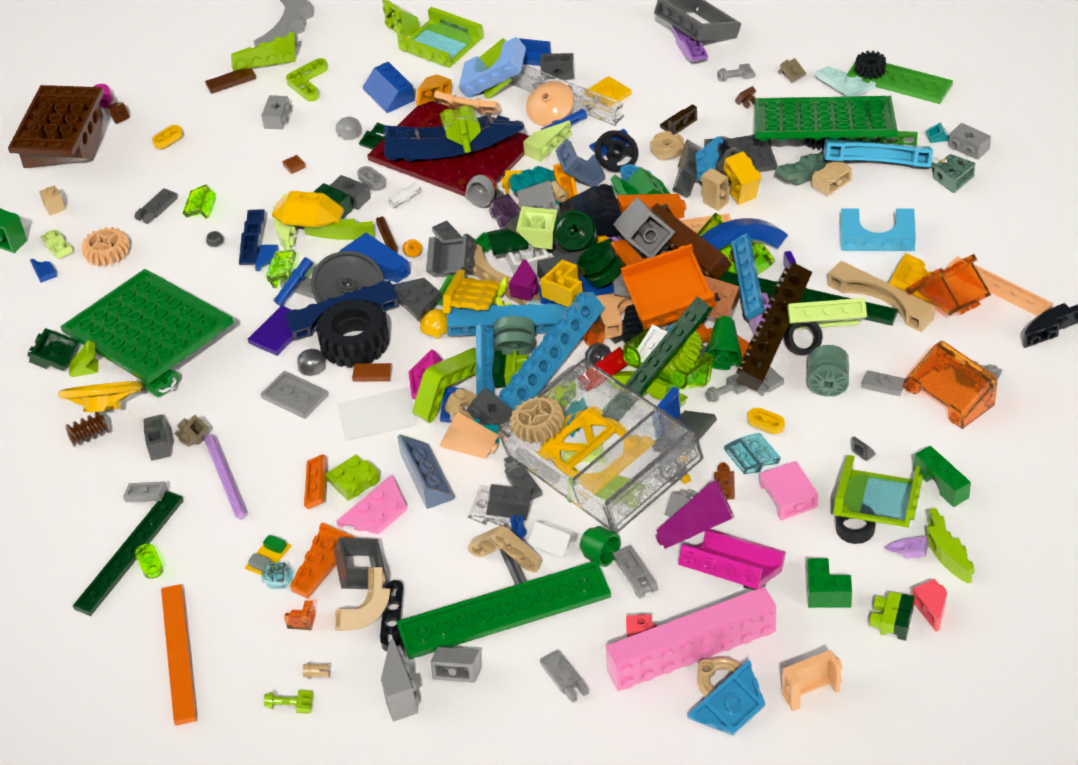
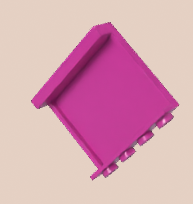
M708 529L705 531L703 543L698 546L691 547L682 544L678 565L758 590L782 572L786 552Z

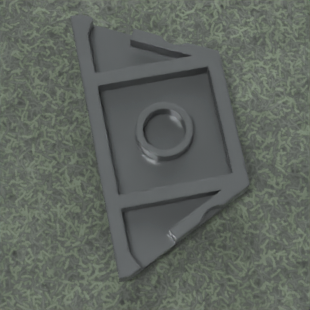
M425 278L392 285L397 295L398 303L417 321L422 318L421 313L425 309L429 311L442 298L440 291Z

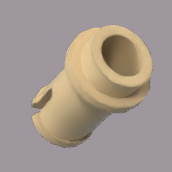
M558 181L551 182L555 200L564 202L568 198L567 191L560 186Z
M307 662V664H303V677H307V679H310V677L329 678L330 672H323L321 670H330V664H310V662Z

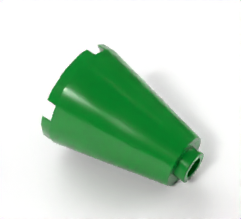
M721 316L716 319L704 352V362L706 363L707 361L709 367L713 369L730 370L731 366L736 365L738 367L742 362V353L735 322L729 316Z

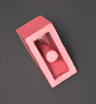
M932 579L913 588L912 595L915 596V607L935 631H939L946 607L947 591L936 579Z

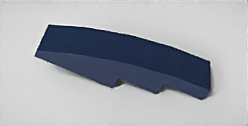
M265 209L247 210V220L244 222V232L241 234L239 265L256 264L264 234Z

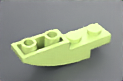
M273 217L277 238L283 249L287 253H291L292 246H295L294 234H297V226L281 224Z

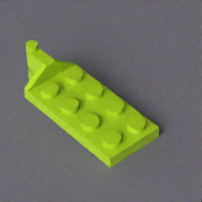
M465 105L457 110H443L440 113V118L447 138L463 145L465 153L471 152L470 142L481 132L473 107Z

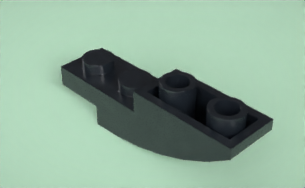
M1062 303L1038 316L1025 330L1022 346L1027 348L1058 337L1060 329L1078 324V304L1068 307L1066 303Z

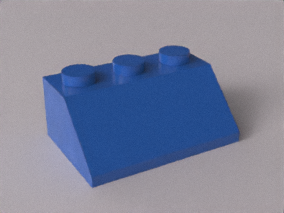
M389 61L374 67L363 85V90L386 113L415 101L413 85Z

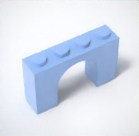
M517 37L504 42L500 57L488 69L478 56L465 61L458 88L467 98H470L520 74L526 47Z

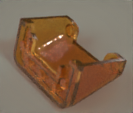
M939 341L905 378L904 388L912 394H918L921 392V389L948 407L950 422L963 429L995 406L997 381L993 374L948 343Z

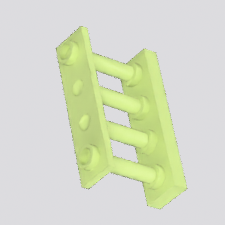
M865 298L787 305L789 324L816 322L820 328L859 325V319L867 317ZM799 326L795 330L810 328H808L807 326Z

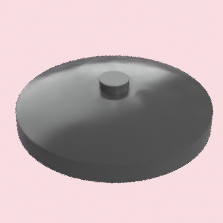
M341 251L325 257L318 263L312 273L311 291L315 302L320 303L327 298H336L346 292L351 293L362 287L373 286L380 281H384L381 269L370 257L359 252Z

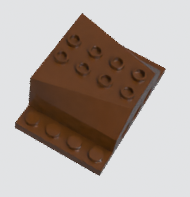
M40 85L8 146L9 153L19 154L23 168L92 160L102 140L103 114L99 102L104 94L103 87Z

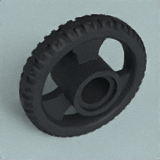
M611 130L603 133L597 139L594 147V153L600 165L606 168V170L619 173L624 165H634L638 159L639 152L635 140L623 131ZM612 137L621 138L624 141H626L629 145L626 146V144L621 140L613 141ZM602 144L608 147V150L606 152L608 160H605L602 156ZM624 155L632 157L628 163L617 165V162H620Z

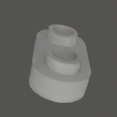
M363 166L357 171L359 181L368 185L372 190H380L386 184L385 177L370 166Z

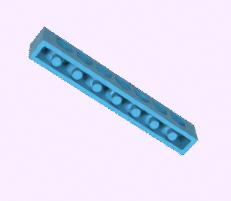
M580 292L575 296L573 303L565 309L561 318L554 323V327L543 337V341L533 349L531 356L522 363L520 370L511 377L508 385L500 391L498 398L512 410H516V405H521L522 401H527L529 397L533 399L538 395L605 309L593 292Z

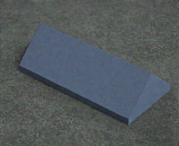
M399 434L397 439L400 455L426 508L429 509L454 500L455 495L430 445Z

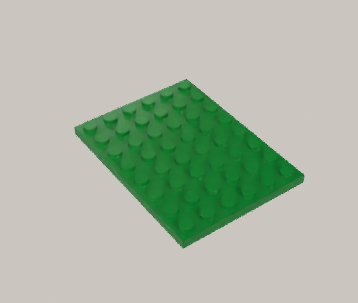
M891 95L755 98V139L761 141L775 138L782 141L787 138H794L795 140H803L804 138H812L813 140L829 138L837 140L840 137H847L848 139H857L858 137H865L866 139H874L875 137L891 139L897 137L898 130Z
M143 269L61 325L60 328L63 333L78 340L83 345L88 340L94 342L97 354L146 384H150L205 343L212 340L216 335L226 330L234 321L226 313L147 269Z

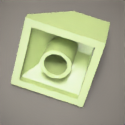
M522 206L516 231L534 248L552 249L558 210Z

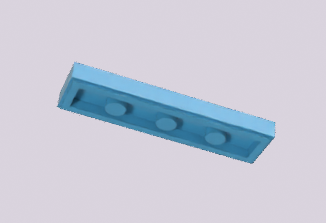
M482 324L476 326V395L484 387L494 394V380L492 376L494 330Z

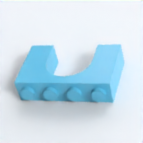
M841 208V251H915L914 208H896L895 226L891 230L881 233L871 232L862 227L860 224L859 208Z

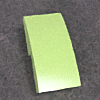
M56 229L49 230L40 237L48 250L57 259L73 252L71 246L64 241L62 234Z

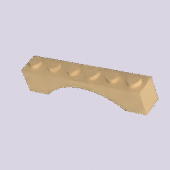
M476 244V249L474 250L475 265L473 266V273L470 274L481 280H493L499 284L504 277L508 278V287L503 294L519 305H526L527 300L510 297L509 282L512 277L504 275L491 267L485 260L482 247ZM539 291L532 300H540Z
M842 260L828 272L829 287L843 294H863L880 299L893 308L898 309V313L903 318L905 325L919 332H922L934 320V305Z

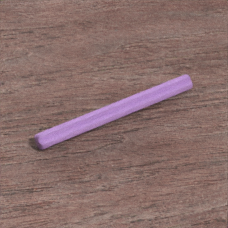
M208 434L204 438L205 444L234 516L241 520L246 516L245 508L216 437Z

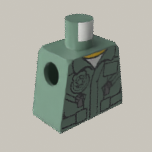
M949 154L943 160L936 157L932 159L931 167L934 168L935 181L952 193H955L975 176L976 163L953 154Z

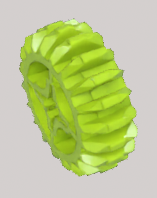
M696 331L693 332L662 372L676 377L678 375L681 376L683 372H688V369L693 367V363L701 355L699 351L703 348L701 346L703 342L700 339L701 336Z

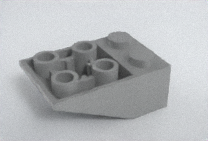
M392 638L389 641L381 683L386 705L394 722L417 714L416 705L420 704L416 693L417 688L414 679L410 678L408 664L403 660L404 655L401 646H396Z

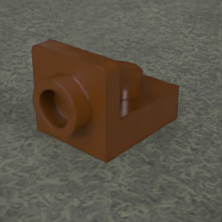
M117 101L104 107L105 113L111 115L115 124L130 118L123 102Z

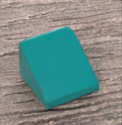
M941 122L926 130L930 143L949 141L948 133Z

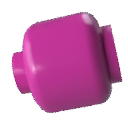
M96 84L93 86L103 87L104 94L99 102L101 108L112 103L113 96L108 85Z

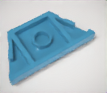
M748 659L687 715V718L729 735H735L766 705L763 695L759 691L757 678H755L752 671L751 661Z

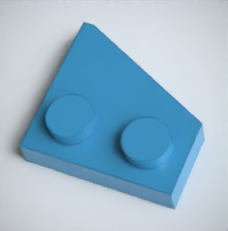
M717 136L695 154L698 181L701 182V176L709 169L716 170V163L720 155L717 149L718 145L723 144V138Z

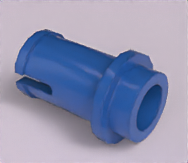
M516 515L510 518L511 531L522 540L527 533L523 525V517L518 515L517 521Z

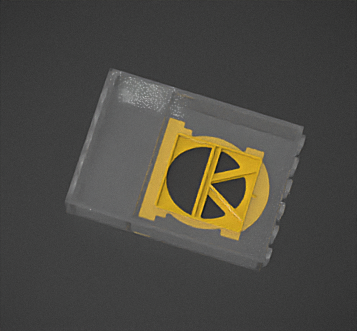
M584 358L538 395L539 398L543 395L547 398L552 397L562 407L564 422L563 428L559 429L558 434L554 433L553 438H547L546 442L541 440L538 444L535 441L530 444L528 441L523 442L517 438L511 428V419L497 429L507 456H511L515 462L521 463L526 470L616 534L704 459L696 431ZM591 425H600L606 428L594 437ZM583 427L587 444L563 442L570 433ZM616 432L620 438L583 470L579 472L572 469ZM562 450L577 452L565 463L560 456V451Z

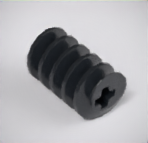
M632 304L625 308L621 338L624 343L630 346H639L644 339L643 335L646 333Z

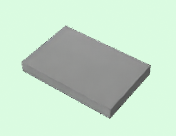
M285 370L260 394L262 399L303 419H306L329 396L327 390Z

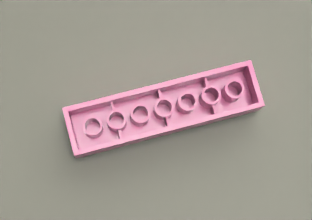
M764 586L758 590H753L606 645L608 674L617 691H621L644 681H650L657 676L669 674L681 667L690 666L702 659L711 658L713 655L723 651H729L739 645L748 644L760 637L769 636L776 632V604Z

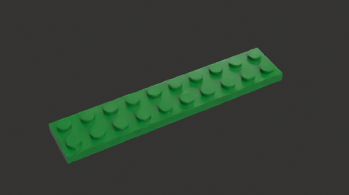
M593 561L396 621L408 660L433 653L438 647H453L611 598V592L598 562Z

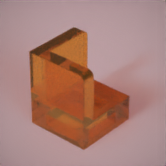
M305 600L302 610H291L290 613H285L284 619L287 629L312 630L316 616L313 601Z

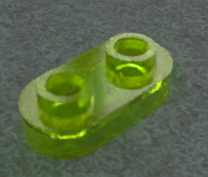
M151 544L139 546L136 549L135 555L143 575L148 579L159 577L163 572V566L155 547Z

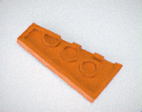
M321 522L319 532L314 536L312 546L306 552L305 560L299 567L290 585L291 591L308 599L336 566L333 551L338 537H355Z

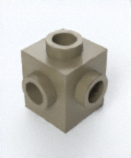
M193 415L188 419H182L178 423V430L174 434L181 443L189 447L194 443L196 445L200 443L205 437L203 434L209 427L200 418Z

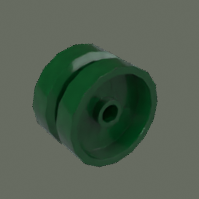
M571 210L565 212L558 218L555 224L554 234L557 242L572 253L588 249L598 239L596 223L581 211Z
M602 241L589 247L577 260L578 269L583 275H586V280L594 288H599L612 282L620 275L621 268L625 267L624 261L616 254V250L608 241Z

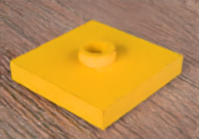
M610 76L585 90L586 97L607 110L632 94L630 88Z

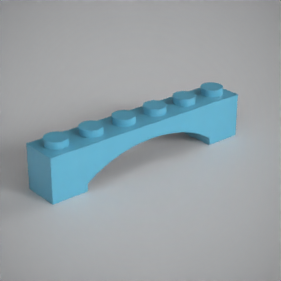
M825 139L823 151L825 160L881 161L919 167H931L933 149L930 146Z

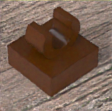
M754 86L739 93L735 99L738 105L743 103L745 108H749L750 103L748 101L755 105L756 97L753 95L756 93V89Z

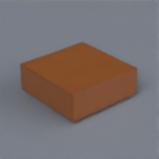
M298 155L282 161L283 166L290 174L306 168L305 163Z

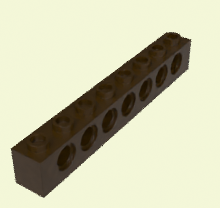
M794 262L791 263L789 268L785 267L781 274L783 281H778L774 289L777 293H773L768 302L771 306L770 308L767 307L762 315L765 318L764 322L760 321L756 328L758 335L754 334L749 343L752 348H748L743 356L745 363L741 362L736 371L739 374L737 382L758 391L789 326L787 305L799 303L812 275V271Z

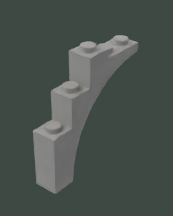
M280 0L285 7L281 19L270 31L255 39L254 46L257 47L262 42L268 43L279 36H287L292 31L296 39L297 34L305 31V20L313 17L311 2L307 0Z

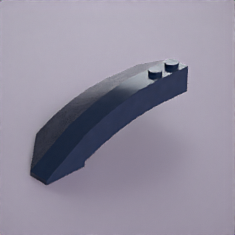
M486 112L485 116L477 118L481 132L470 142L471 152L489 147L523 130L525 126L523 121H509L510 118L500 115L495 118L491 117V113ZM384 125V157H387L389 160L405 158L406 161H415V159H437L466 154L463 145L447 138L443 126L404 127Z

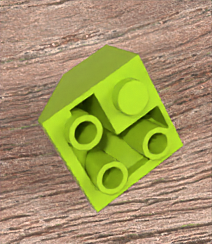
M382 0V9L385 15L384 22L388 28L406 38L413 35L420 28L417 16L389 0Z

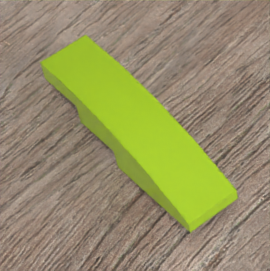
M355 218L320 227L304 226L305 235L319 238L356 240L364 233H368L375 238L373 221L356 223Z

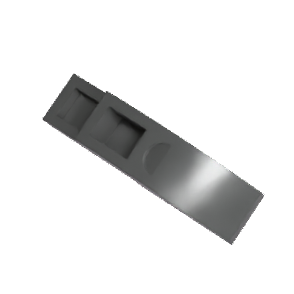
M688 139L685 141L677 165L679 170L672 190L686 198L690 196L694 182L697 180L695 154L702 149V147Z

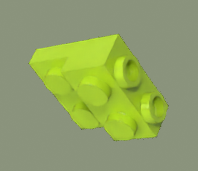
M356 454L326 473V481L347 501L359 496L362 492L380 481L378 470L368 460L363 461Z

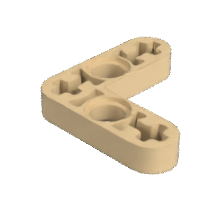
M504 526L495 527L472 538L468 545V551L476 557H483L502 548L525 570L533 573L537 572L542 564L540 556L510 529Z

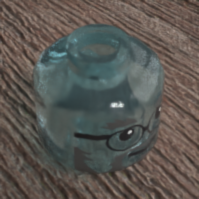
M285 562L268 563L266 569L262 570L261 573L262 582H266V586L269 589H286L293 581L292 567H288V564Z

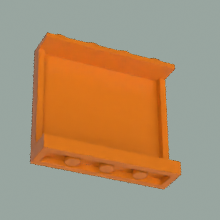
M692 244L681 246L669 252H663L660 255L646 258L643 261L628 264L621 268L623 281L644 331L649 330L652 325L658 327L678 320L697 296L710 307H716L714 293L708 287L693 253Z

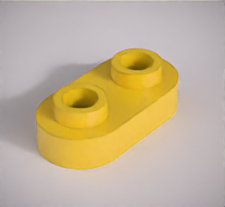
M171 125L154 135L152 138L154 147L165 149L173 142L179 140L183 135L181 127L179 125Z
M752 408L748 412V423L753 427L770 434H779L785 429V420L778 414L762 408Z

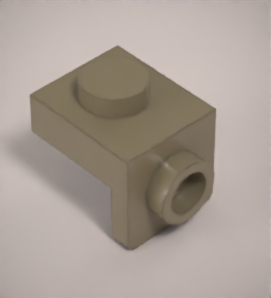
M796 58L790 61L788 59L780 64L781 68L778 70L779 75L784 72L791 83L796 82L807 74Z

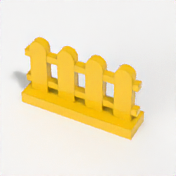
M457 270L443 295V313L450 314L453 307L470 308L478 311L488 310L489 304L493 302V297L496 296V290H499V283L493 280L465 278V270Z

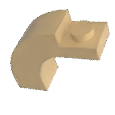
M383 567L368 568V592L360 606L355 609L335 610L334 631L362 629L375 622L381 616L390 596V589H382V585L385 583V573L382 572Z

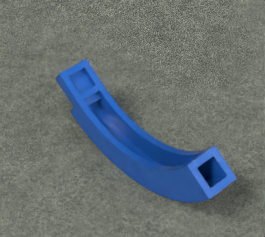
M741 218L719 224L701 235V237L720 250L731 244L733 240L747 233L751 240L763 241L778 249L788 234L768 221L755 218Z

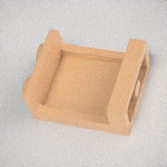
M831 650L782 669V696L792 711L800 709L801 695L826 685H830L835 693L840 691V683L842 682L841 669L843 667L840 659L835 657Z

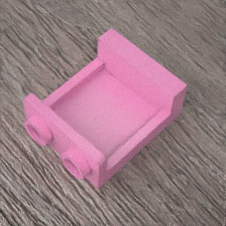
M797 461L786 463L759 474V486L761 489L766 488L777 506V515L780 520L818 508V493Z

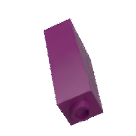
M718 479L709 483L656 530L657 534L655 536L660 546L663 545L665 549L734 518V513Z

